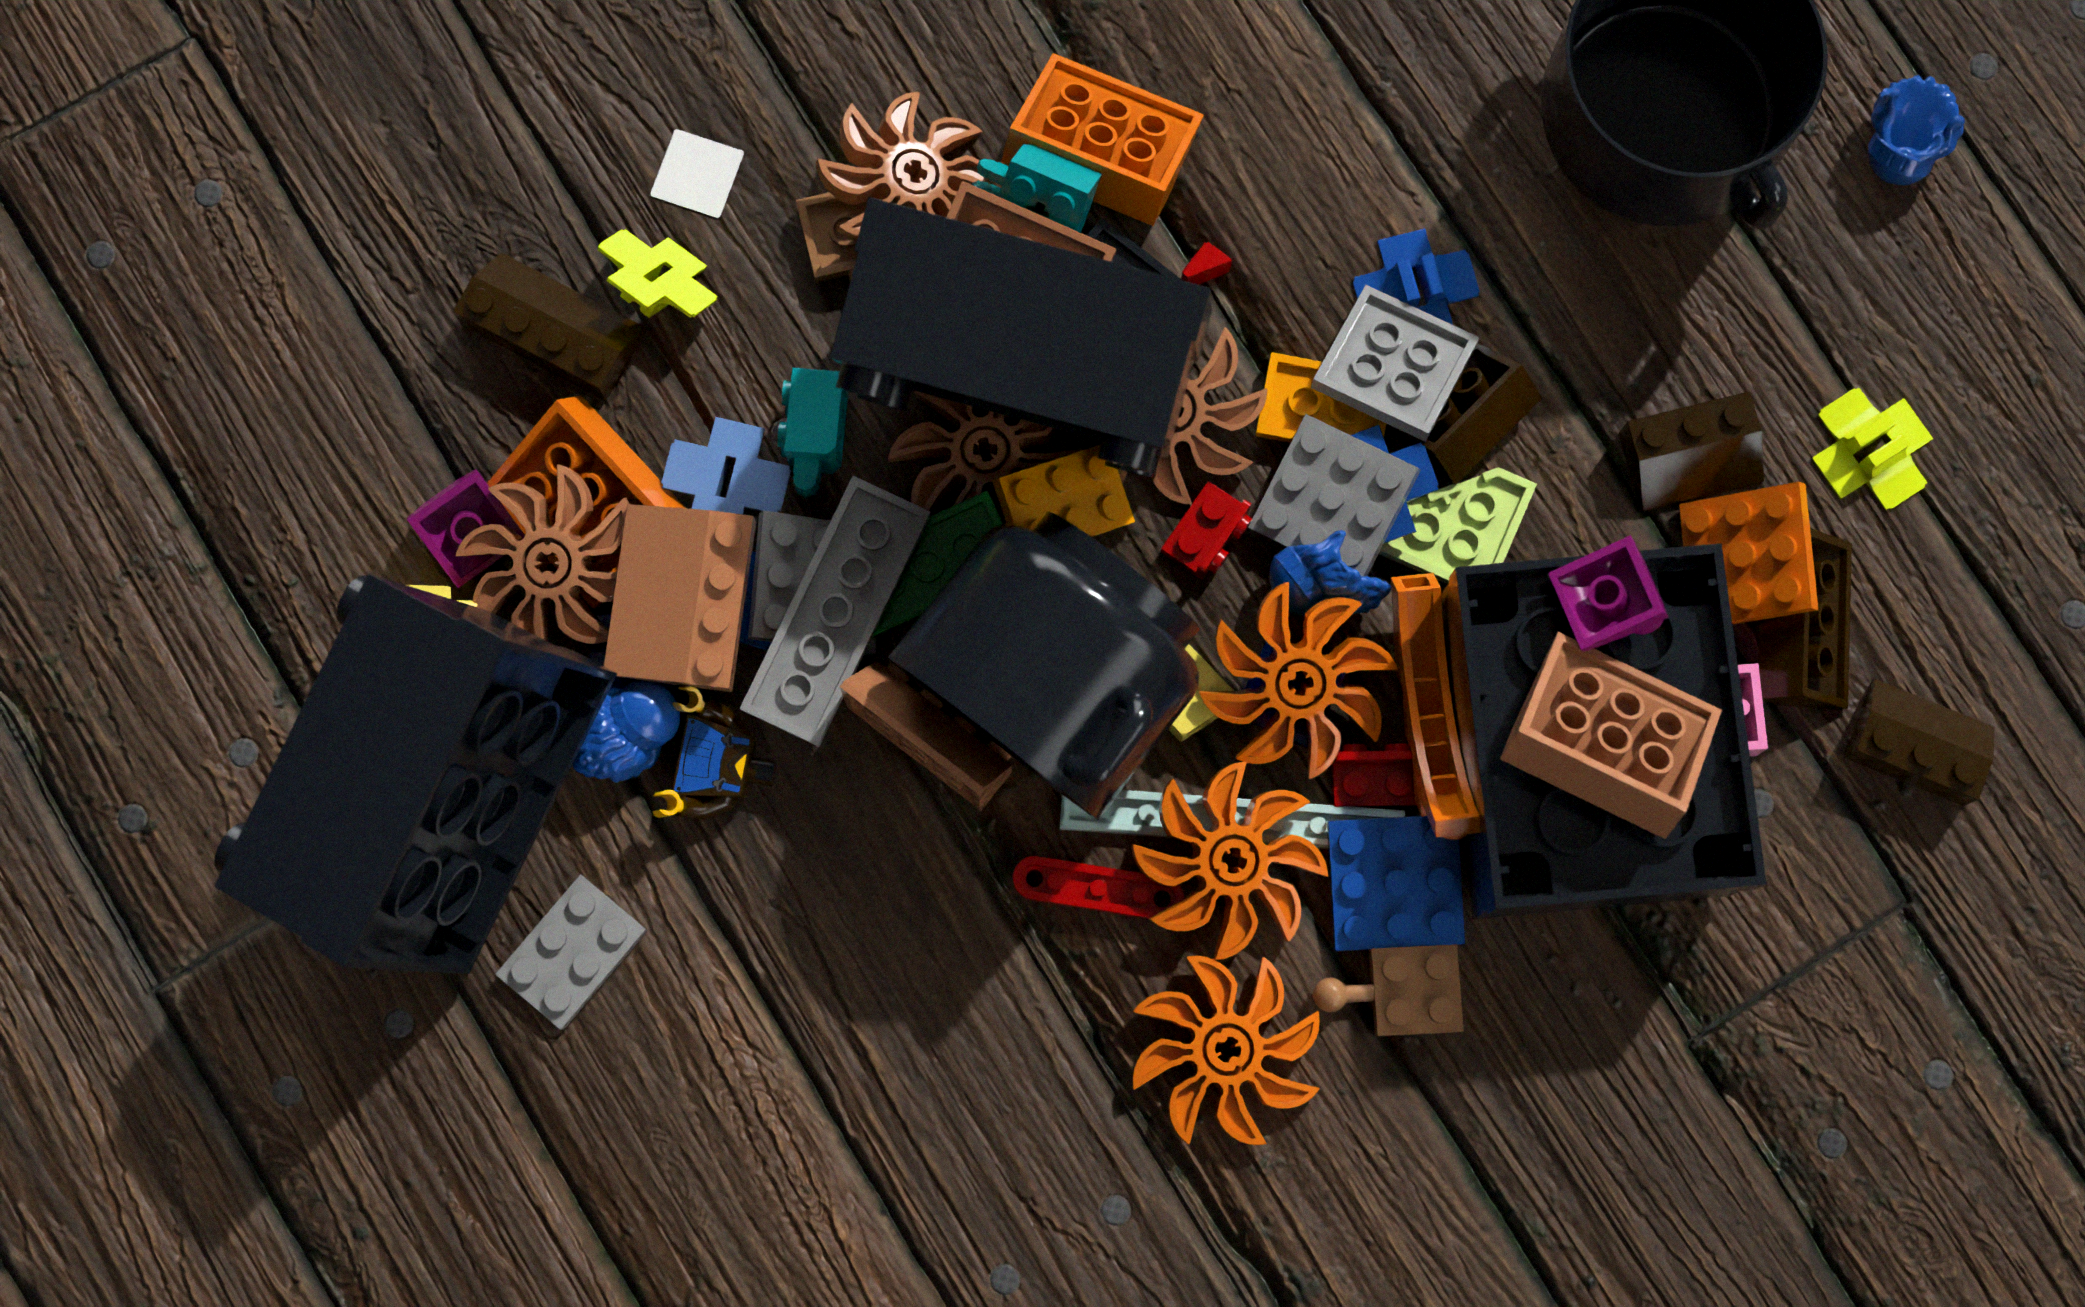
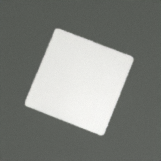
M676 129L650 194L652 197L719 218L744 152Z

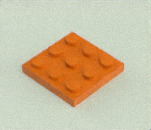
M1798 481L1679 504L1683 547L1722 543L1732 624L1818 611L1806 484Z

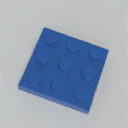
M1427 816L1327 821L1333 945L1335 951L1465 944L1459 839L1451 840L1444 837H1436Z

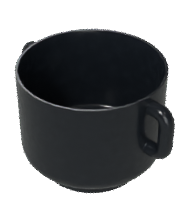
M1575 0L1549 58L1541 89V112L1545 136L1559 168L1576 189L1591 202L1605 211L1636 223L1665 227L1685 226L1713 219L1735 208L1740 217L1749 226L1759 230L1771 227L1784 211L1788 201L1786 185L1776 167L1812 117L1825 85L1828 50L1826 34L1817 6L1813 0ZM1756 191H1759L1761 198H1759Z
M1047 512L1033 531L1020 524L1003 523L993 526L986 532L888 658L1030 771L1090 816L1099 820L1194 697L1199 686V671L1196 662L1185 648L1200 629L1177 604L1126 562L1070 522L1052 512Z

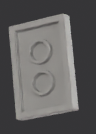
M580 874L497 971L496 975L560 1030H564L648 930Z

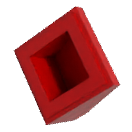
M1204 243L1182 271L1181 279L1197 285L1212 280L1230 271L1232 259L1211 243Z

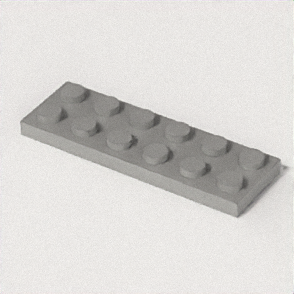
M852 476L741 704L740 710L820 747L843 699L840 685L845 679L855 674L932 515L930 511Z

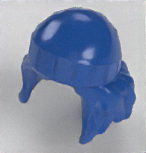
M1916 75L1909 79H1900L1898 83H1890L1888 88H1884L1878 94V99L1874 103L1871 115V123L1875 132L1868 144L1867 151L1871 169L1880 179L1887 183L1907 186L1922 180L1930 173L1937 159L1947 156L1954 151L1957 140L1964 133L1965 119L1959 115L1956 97L1947 85L1936 83L1932 76L1922 80L1920 75Z
M1343 530L1334 532L1320 543L1288 546L1273 557L1270 565L1269 581L1271 590L1278 585L1289 582V614L1300 617L1304 616L1315 604L1335 597L1351 598L1362 603L1352 615L1368 613L1370 609L1379 607L1382 600L1390 593L1392 587L1380 578L1361 576L1358 570L1349 567L1342 561L1340 548L1346 536Z
M643 680L632 682L623 689L610 688L573 763L574 770L588 778H610L613 782L618 783L620 780L624 781L637 777L643 770L653 767L659 759L662 745L676 735L680 726V711H677L672 702H677L672 693L659 683Z

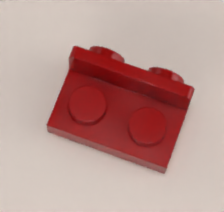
M1208 481L1162 546L1160 552L1201 580H1203L1209 570L1216 574L1229 555V552L1224 550L1225 546L1232 536L1239 540L1250 525L1252 518L1248 516L1252 504L1245 499L1241 503Z
M1365 744L1343 745L1342 752H1338L1337 757L1332 763L1334 807H1417L1414 800L1412 751H1410L1409 744H1387L1384 746L1385 751H1368Z

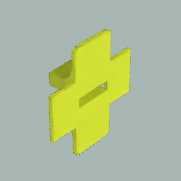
M621 229L598 245L597 250L609 258L618 268V271L609 276L606 281L621 291L620 297L628 303L635 301L639 304L640 311L648 318L668 305L677 308L689 318L696 317L717 301V295L693 279L704 271L707 265L670 238L651 248L626 229ZM663 265L670 268L669 271L658 277Z
M1853 388L1820 410L1818 416L1834 437L1836 443L1811 459L1840 500L1866 483L1883 508L1891 510L1925 488L1927 481L1917 469L1910 454L1933 440V437L1904 398L1880 413L1869 402L1860 388ZM1886 434L1890 442L1868 455L1860 463L1857 462L1853 456L1854 454Z

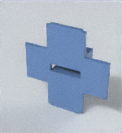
M715 417L708 447L674 440L670 447L661 484H663V489L693 496L694 501L691 509L713 510L742 515L744 509L778 513L782 509L791 470H789L790 466L758 459L765 428ZM727 457L736 458L726 498L721 497L729 467Z

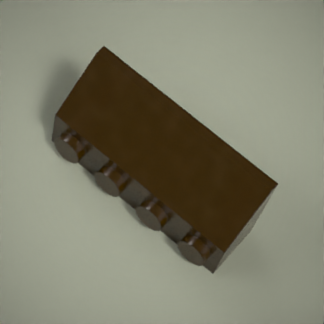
M502 252L473 275L452 311L463 327L605 401L609 398L647 331L646 327Z
M1810 528L1818 611L1760 620L1756 641L1759 648L1758 665L1762 700L1780 706L1845 710L1848 709L1852 543Z

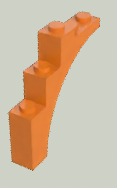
M1434 573L1391 577L1395 663L1398 667V670H1395L1403 689L1405 737L1412 751L1414 800L1421 817H1428L1436 837H1444L1451 840L1462 839L1468 834L1480 833V816L1467 780L1455 724L1445 651L1441 587Z

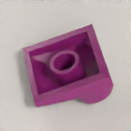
M477 469L450 484L407 517L409 524L457 588L505 556L487 554L455 557L459 545L470 532L484 525H507L518 533L522 539L525 537V534L500 500L488 490L490 486Z
M1631 535L1548 573L1582 652L1605 645L1632 633L1639 635L1649 634L1655 631L1664 619L1668 618L1647 565Z

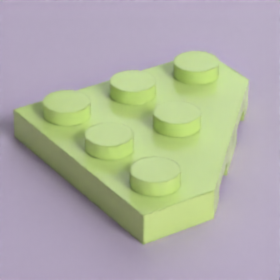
M1497 467L1475 478L1461 483L1458 482L1456 485L1446 486L1424 497L1407 503L1417 532L1383 544L1379 554L1423 574L1434 573L1437 580L1446 584L1449 583V576L1455 567L1503 563L1537 484Z

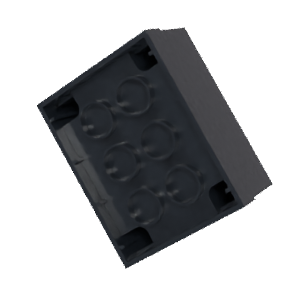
M868 197L854 249L858 256L830 356L832 360L841 364L836 388L858 394V399L907 412L913 390L1102 441L1098 459L1104 460L1105 466L1154 479L1160 457L1168 459L1194 361L1198 362L1212 314L1211 288Z
M1722 543L1640 550L1662 599L1668 618L1664 619L1662 624L1649 634L1639 635L1632 633L1594 648L1722 710L1687 811L1666 839L1500 760L1514 723L1556 634L1560 632L1576 640L1548 573L1584 556L1455 567L1449 576V583L1441 594L1449 685L1464 768L1471 794L1480 816V833L1468 834L1463 838L1473 920L1726 897L1740 891L1755 890L1767 885Z
M368 573L354 579L347 586L339 600L336 615L342 627L246 822L238 823L232 827L218 845L214 857V866L221 873L214 887L302 937L301 943L343 967L470 974L618 673L576 651L553 645L488 610Z

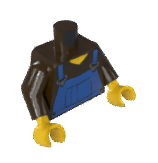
M691 686L678 687V689L688 693L689 702L686 706L681 703L672 702L673 706L677 711L693 712L694 715L687 714L672 790L656 792L653 795L654 797H663L667 802V809L655 810L653 815L663 818L675 814L678 817L706 820L731 810L735 806L736 801H745L749 783L772 787L776 775L777 761L754 757L756 741L750 736L749 727L728 707L705 696L702 697L697 688Z

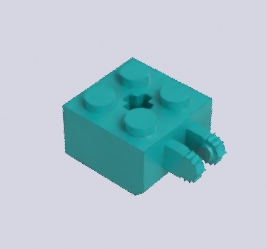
M1023 144L1010 161L1009 166L986 158L978 162L977 173L984 178H988L990 181L1002 185V188L979 180L974 183L972 182L971 185L1082 233L1102 173L1036 145Z
M792 367L791 381L784 380L782 406H785L787 422L780 421L778 447H781V457L787 458L790 470L793 471L794 477L792 479L795 491L807 500V498L816 497V494L819 493L818 489H820L819 484H821L822 473L833 474L842 466L848 391L836 388L840 371Z

